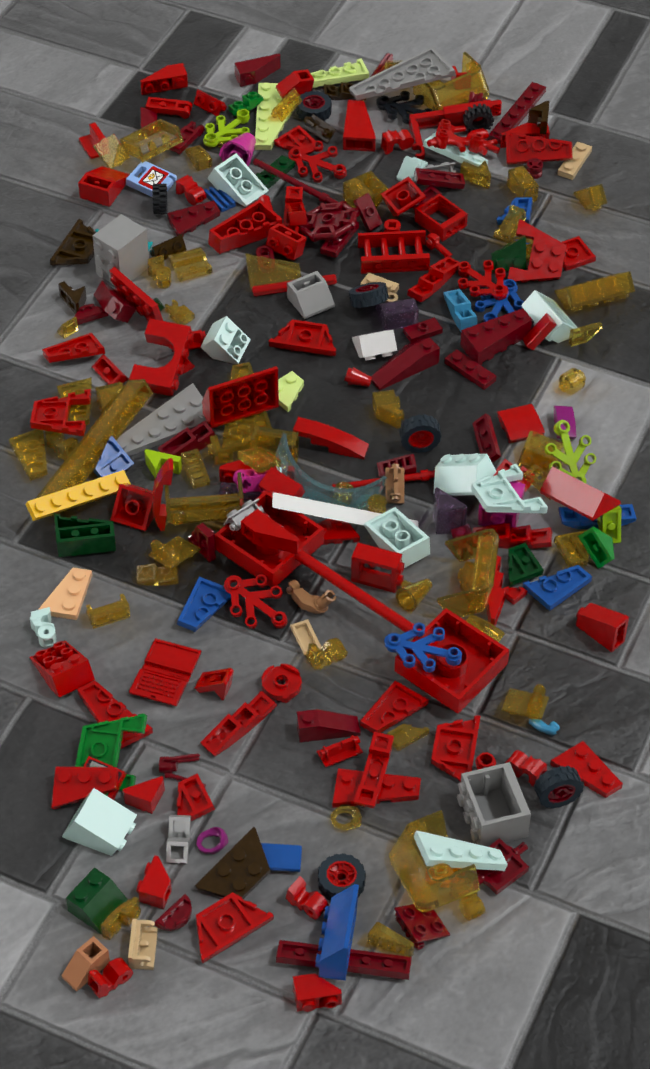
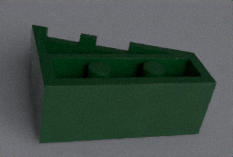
M54 513L58 557L116 551L113 521L93 518L82 520L78 519L77 516H71V518L60 517V514Z

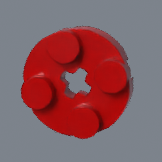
M280 664V666L276 667L274 665L270 666L262 675V691L271 699L281 701L282 703L289 702L299 694L302 688L300 672L289 664ZM282 680H285V684H283V685L278 684V682H277V681H280V682H281Z

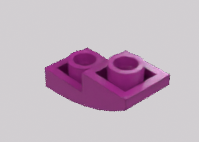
M554 406V424L560 420H566L570 425L569 438L575 440L576 423L573 407ZM561 424V429L565 430V425Z

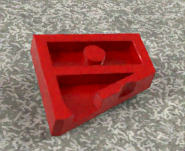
M298 125L275 139L274 144L287 150L294 147L304 149L313 146L316 140Z
M326 519L317 523L324 528V544L322 545L329 543L342 544V540H354V543L360 541L359 534L348 522Z

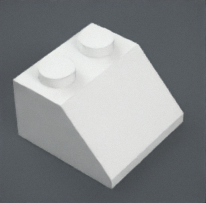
M394 330L352 337L359 358L365 357V361L376 359L375 355L382 354V357L391 356L393 351H397Z

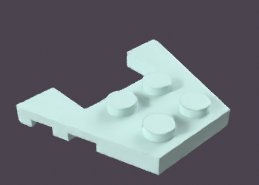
M517 464L511 465L510 469L506 471L504 469L498 471V474L493 477L489 475L471 484V491L486 512L547 513L548 506L541 497L522 500L509 483L523 479V472Z

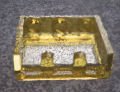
M162 119L119 139L124 154L136 157L142 163L184 142L179 127Z

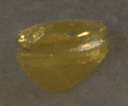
M340 806L331 813V822L338 829L350 830L361 826V813L354 806ZM345 812L353 816V819L347 824H340L336 821V817L340 813Z

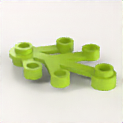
M247 109L238 110L237 118L227 126H225V116H217L216 124L219 129L217 133H214L215 125L213 123L206 124L205 130L207 134L203 139L204 145L215 147L219 143H225L238 137L237 134L250 133L248 127L233 129L240 123L245 124L250 119L249 111Z
M560 420L555 423L554 432L561 436L565 454L559 451L554 443H548L544 447V451L547 455H552L567 464L570 472L563 469L559 461L550 463L549 470H551L553 464H556L559 470L586 483L585 474L589 467L596 462V456L593 453L585 455L584 463L579 471L577 462L585 448L591 444V437L588 435L582 436L573 453L568 434L570 425L566 420ZM561 424L565 425V430L561 429ZM583 438L587 439V444L583 443ZM548 446L553 448V452L548 450ZM588 456L592 457V462L588 461Z

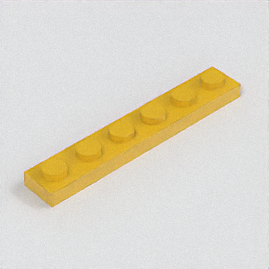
M122 470L27 501L25 505L32 520L35 521L54 513L116 494L119 484L131 483L125 471Z

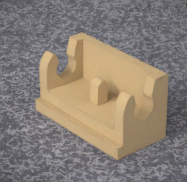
M132 918L128 963L131 969L154 970L158 928L154 927V921Z

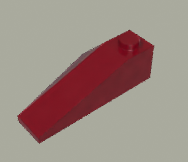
M430 337L405 345L371 376V382L380 391L438 364L440 347Z

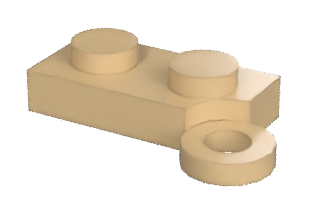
M368 273L360 283L362 285L384 282L386 283L389 297L394 298H388L385 302L395 304L398 301L396 292L399 290V284Z

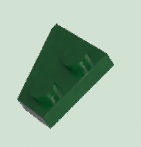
M525 235L519 237L520 239L512 244L509 243L502 249L491 253V261L494 263L492 272H495L497 268H504L505 271H509L510 267L527 269Z
M526 543L508 549V578L510 587L543 575L544 569Z

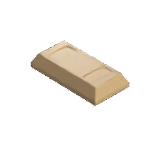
M308 619L290 625L304 656L323 650Z

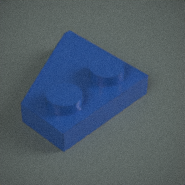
M516 197L511 202V205L506 207L503 216L497 217V225H518L519 219L530 224L533 204L532 197Z

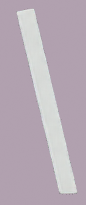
M273 492L272 507L359 525H364L365 522L381 515V513ZM409 519L419 528L418 521Z

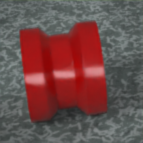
M389 219L385 221L384 232L400 231L401 223L398 220Z

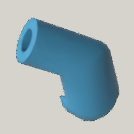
M532 716L529 719V724L532 727L551 736L556 735V732L560 729V726L554 721L547 725L536 716Z

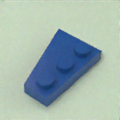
M576 565L558 571L553 576L546 577L545 575L531 583L530 581L523 582L522 588L528 590L530 595L550 611L590 583L592 576L582 567Z
M199 577L181 612L177 625L196 632L231 599V594L226 592L224 586Z

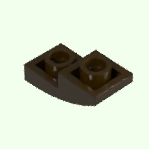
M341 82L340 87L326 84L323 86V93L327 94L331 100L354 98L349 90V87L353 86L351 83Z

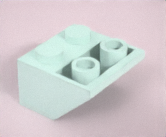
M225 316L212 324L201 348L212 359L238 364L251 339Z

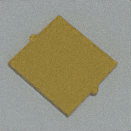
M115 134L106 139L103 138L101 142L93 146L107 168L113 169L116 166H121L123 162L130 158Z

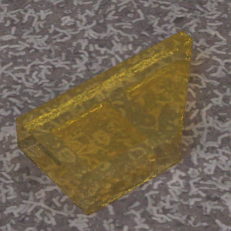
M597 322L570 330L569 344L571 347L588 342L603 327L602 324Z
M402 724L387 734L394 736L393 746L400 751L428 735L429 728L411 727L412 725Z

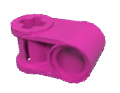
M241 469L234 473L233 481L242 493L262 492L259 483L269 469Z

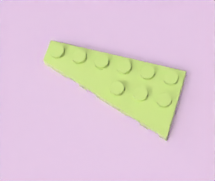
M278 83L258 84V94L263 97V101L257 106L255 150H271L273 148L274 140L278 138V134L283 130L285 122L288 121L295 109L297 98L300 97L282 98L276 89Z

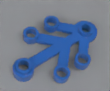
M504 280V285L508 287V294L505 299L496 300L492 298V295H481V299L484 301H477L475 303V310L477 312H483L485 307L495 305L492 312L484 315L483 322L497 318L502 307H504L507 313L514 312V309L516 311L522 309L521 305L524 301L516 293L518 286L514 280ZM508 296L514 301V309L507 299Z
M422 623L414 624L412 630L401 635L391 633L384 639V645L387 650L393 653L397 652L406 668L415 666L416 656L423 665L425 672H433L436 663L433 659L428 658L425 653L445 657L446 662L451 666L459 665L462 661V652L457 647H451L447 650L429 646V644L445 638V630L441 627L434 628L432 634L415 642L408 640L425 634V625ZM405 649L412 650L415 656L408 654Z

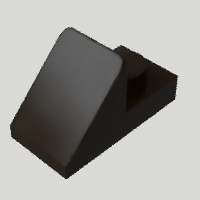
M545 101L529 110L528 122L538 123L537 127H540V134L546 135L550 101Z
M63 281L58 284L60 297L76 315L78 309L84 306L86 302V288L83 286L73 290L71 286L69 287Z

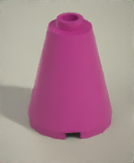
M243 133L226 142L219 153L222 161L224 162L237 153L245 164L249 166L256 144L254 135Z

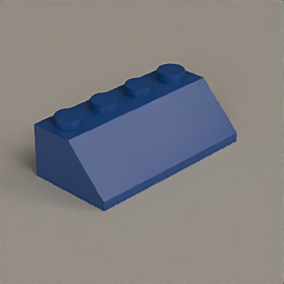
M357 884L331 897L330 906L325 908L324 919H327V922L323 921L321 935H324V938L320 937L318 951L322 952L317 954L315 967L319 968V977L346 981L357 916L359 885Z

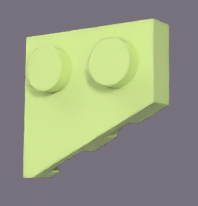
M293 371L278 379L279 405L287 412L291 410L293 401H296L298 393L304 386V380Z

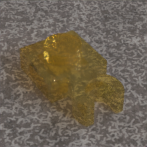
M172 300V306L165 304V311L170 313V318L177 324L185 325L195 319V314L185 305L179 307L176 300Z

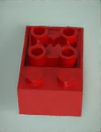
M104 166L86 172L78 182L80 198L110 207L125 187L126 178L130 174Z
M65 640L56 642L52 647L40 650L30 657V660L45 682L59 698L95 680L89 660Z

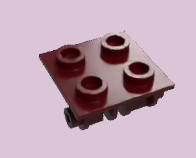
M429 901L394 908L396 911L395 920L401 926L402 931L406 932L405 935L409 938L413 948L420 950L425 946L424 941L450 936V933Z

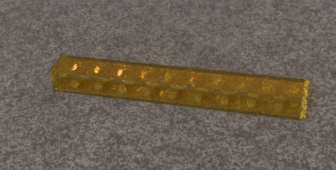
M145 379L128 380L36 498L85 482L94 470L108 439L113 436L117 440L153 394Z

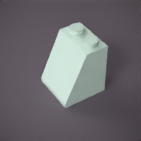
M93 788L80 804L62 837L112 856L117 850L121 851L127 840L124 837L126 834L130 835L135 828L136 823L133 821L137 814Z

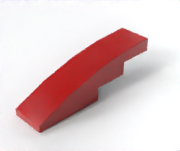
M447 256L431 265L428 273L419 278L418 284L408 289L407 296L423 302L439 290L455 274L460 262Z
M298 417L293 428V435L311 438V444L329 447L330 453L364 460L369 448V444L361 439L317 421Z
M510 523L472 528L474 539L472 544L477 546L509 549L526 543L529 549L552 547L551 527L532 530L530 525L511 527Z
M494 555L490 567L486 598L487 617L491 631H494L506 594V590L502 589L504 573L499 572L502 557Z
M261 690L249 704L245 702L232 716L228 714L200 744L213 756H217L259 724L277 704Z

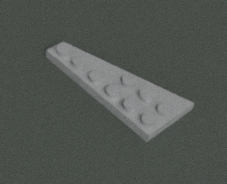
M431 47L349 87V90L358 101L456 76V72L436 49Z
M192 383L115 440L127 455L131 456L167 442L186 427L192 430L204 420L207 422L203 415V397Z

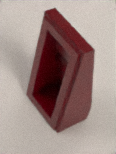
M414 454L377 463L379 478L385 477L384 468H390L392 464H399V467L404 468V474L416 473L417 469Z

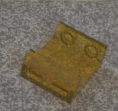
M254 426L253 433H249L248 444H251L248 451L249 457L278 458L279 461L287 462V465H297L299 459L298 432Z

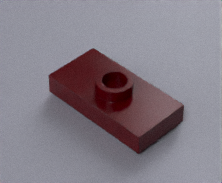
M369 193L353 200L367 231L383 223Z
M434 317L404 327L403 333L412 343L419 339L443 333V328Z

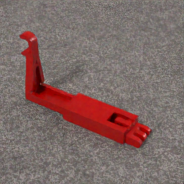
M483 100L444 106L443 110L410 114L409 128L414 139L412 150H420L421 152L420 154L416 153L415 157L421 160L425 157L420 129L437 127L442 119L449 120L453 126L465 125L463 121L465 110L469 111L468 107L473 108L474 104L478 106L479 103L481 105L485 104L486 107L488 106L493 116L501 115L502 101ZM478 117L474 121H480L483 117Z

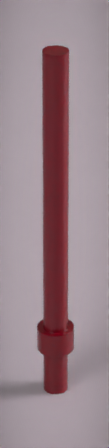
M254 159V165L293 186L303 187V191L318 198L320 202H324V204L338 203V201L330 198V195L325 192L321 193L259 159Z

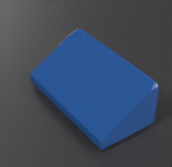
M261 843L270 870L300 872L302 846Z

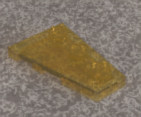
M245 253L250 288L258 285L295 280L301 277L299 263Z
M92 377L57 386L60 398L68 397V393L73 392L76 395L82 394L86 389H91L92 394ZM91 401L90 404L71 405L69 421L85 420L86 425L90 424Z
M35 429L9 439V444L30 481L48 475L43 430Z

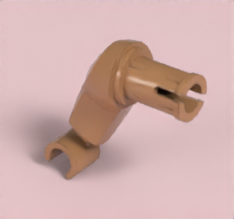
M297 580L288 582L289 587L286 588V592L292 594V599L301 609L315 614L326 612L328 605L336 600L335 593L332 590H327L322 596L310 595L303 588H300Z

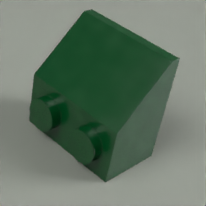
M95 867L66 897L68 912L100 934L130 904L113 880Z

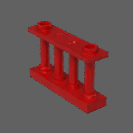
M426 230L358 233V248H364L365 256L361 257V274L429 271L430 254L423 253L422 245H425ZM415 245L416 254H406L405 246ZM398 246L399 255H389L388 247ZM381 247L382 256H372L371 248Z

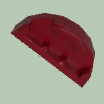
M94 304L84 305L78 309L74 316L75 325L106 317L108 313L103 308L94 306Z
M184 894L155 921V926L162 930L172 931L186 925L192 914L189 897Z

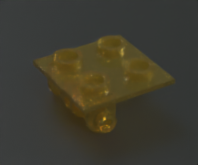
M177 536L166 544H162L159 540H153L150 544L152 553L148 556L172 569L187 558L192 557L201 548Z
M541 684L536 685L533 693L509 688L501 711L513 715L527 716L530 719L542 720L549 697L545 696V687Z

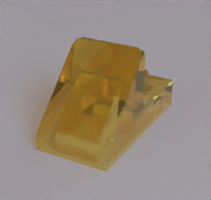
M465 161L461 164L460 173L463 174L465 180L486 189L490 188L491 174L486 161L479 167Z

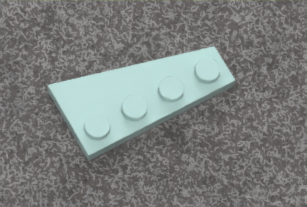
M436 132L424 140V147L479 172L488 164L487 159L471 152L468 147H466L465 152H460L458 147L454 145H447L445 149L435 148L434 146L429 147L427 141L436 137Z
M418 830L414 834V839L426 866L505 871L507 867V862L499 849Z

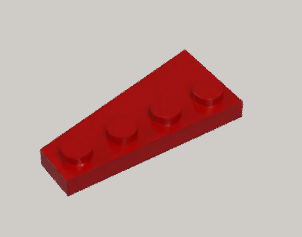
M506 131L507 165L527 163L532 158L540 159L542 162L573 160L572 142Z
M338 768L332 808L345 804L359 806L354 804V798L364 771ZM386 774L376 804L388 800L391 802L419 800L421 778Z

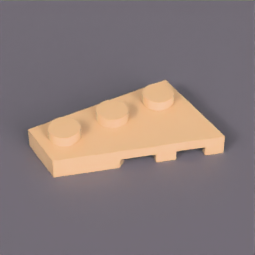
M73 567L38 610L50 607L51 616L77 620L92 578V570Z

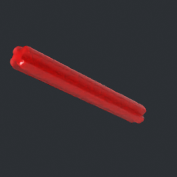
M335 274L322 276L326 280L327 285L337 283ZM290 281L253 286V296L287 292V283Z

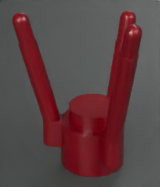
M200 754L172 757L161 756L159 759V772L165 773V778L182 781L186 778L173 774V772H177L178 763L199 761Z

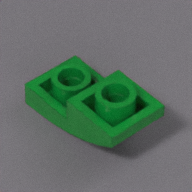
M254 91L242 95L243 102L236 101L234 104L228 105L229 112L237 116V111L240 109L250 111L263 101V97Z

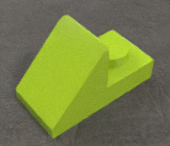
M145 449V463L155 479L160 468L169 458H173V473L180 474L182 470L180 456Z
M620 505L597 518L599 530L612 537L613 543L621 542L622 509Z

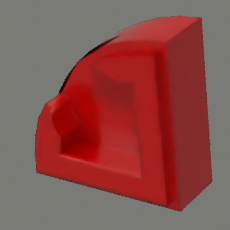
M507 586L502 588L506 590L505 599L513 605L524 598L528 590L522 587L509 588Z

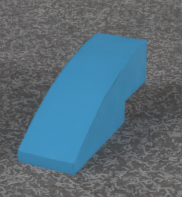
M460 289L443 292L450 314L460 332L463 329L477 325V316L471 309V302Z

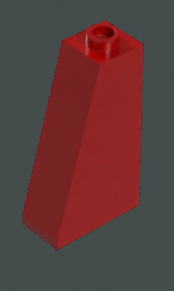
M348 100L343 133V150L375 152L376 136L365 102L361 100Z

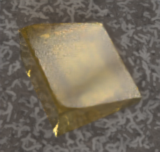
M73 317L63 323L57 330V333L65 339L77 332V317Z

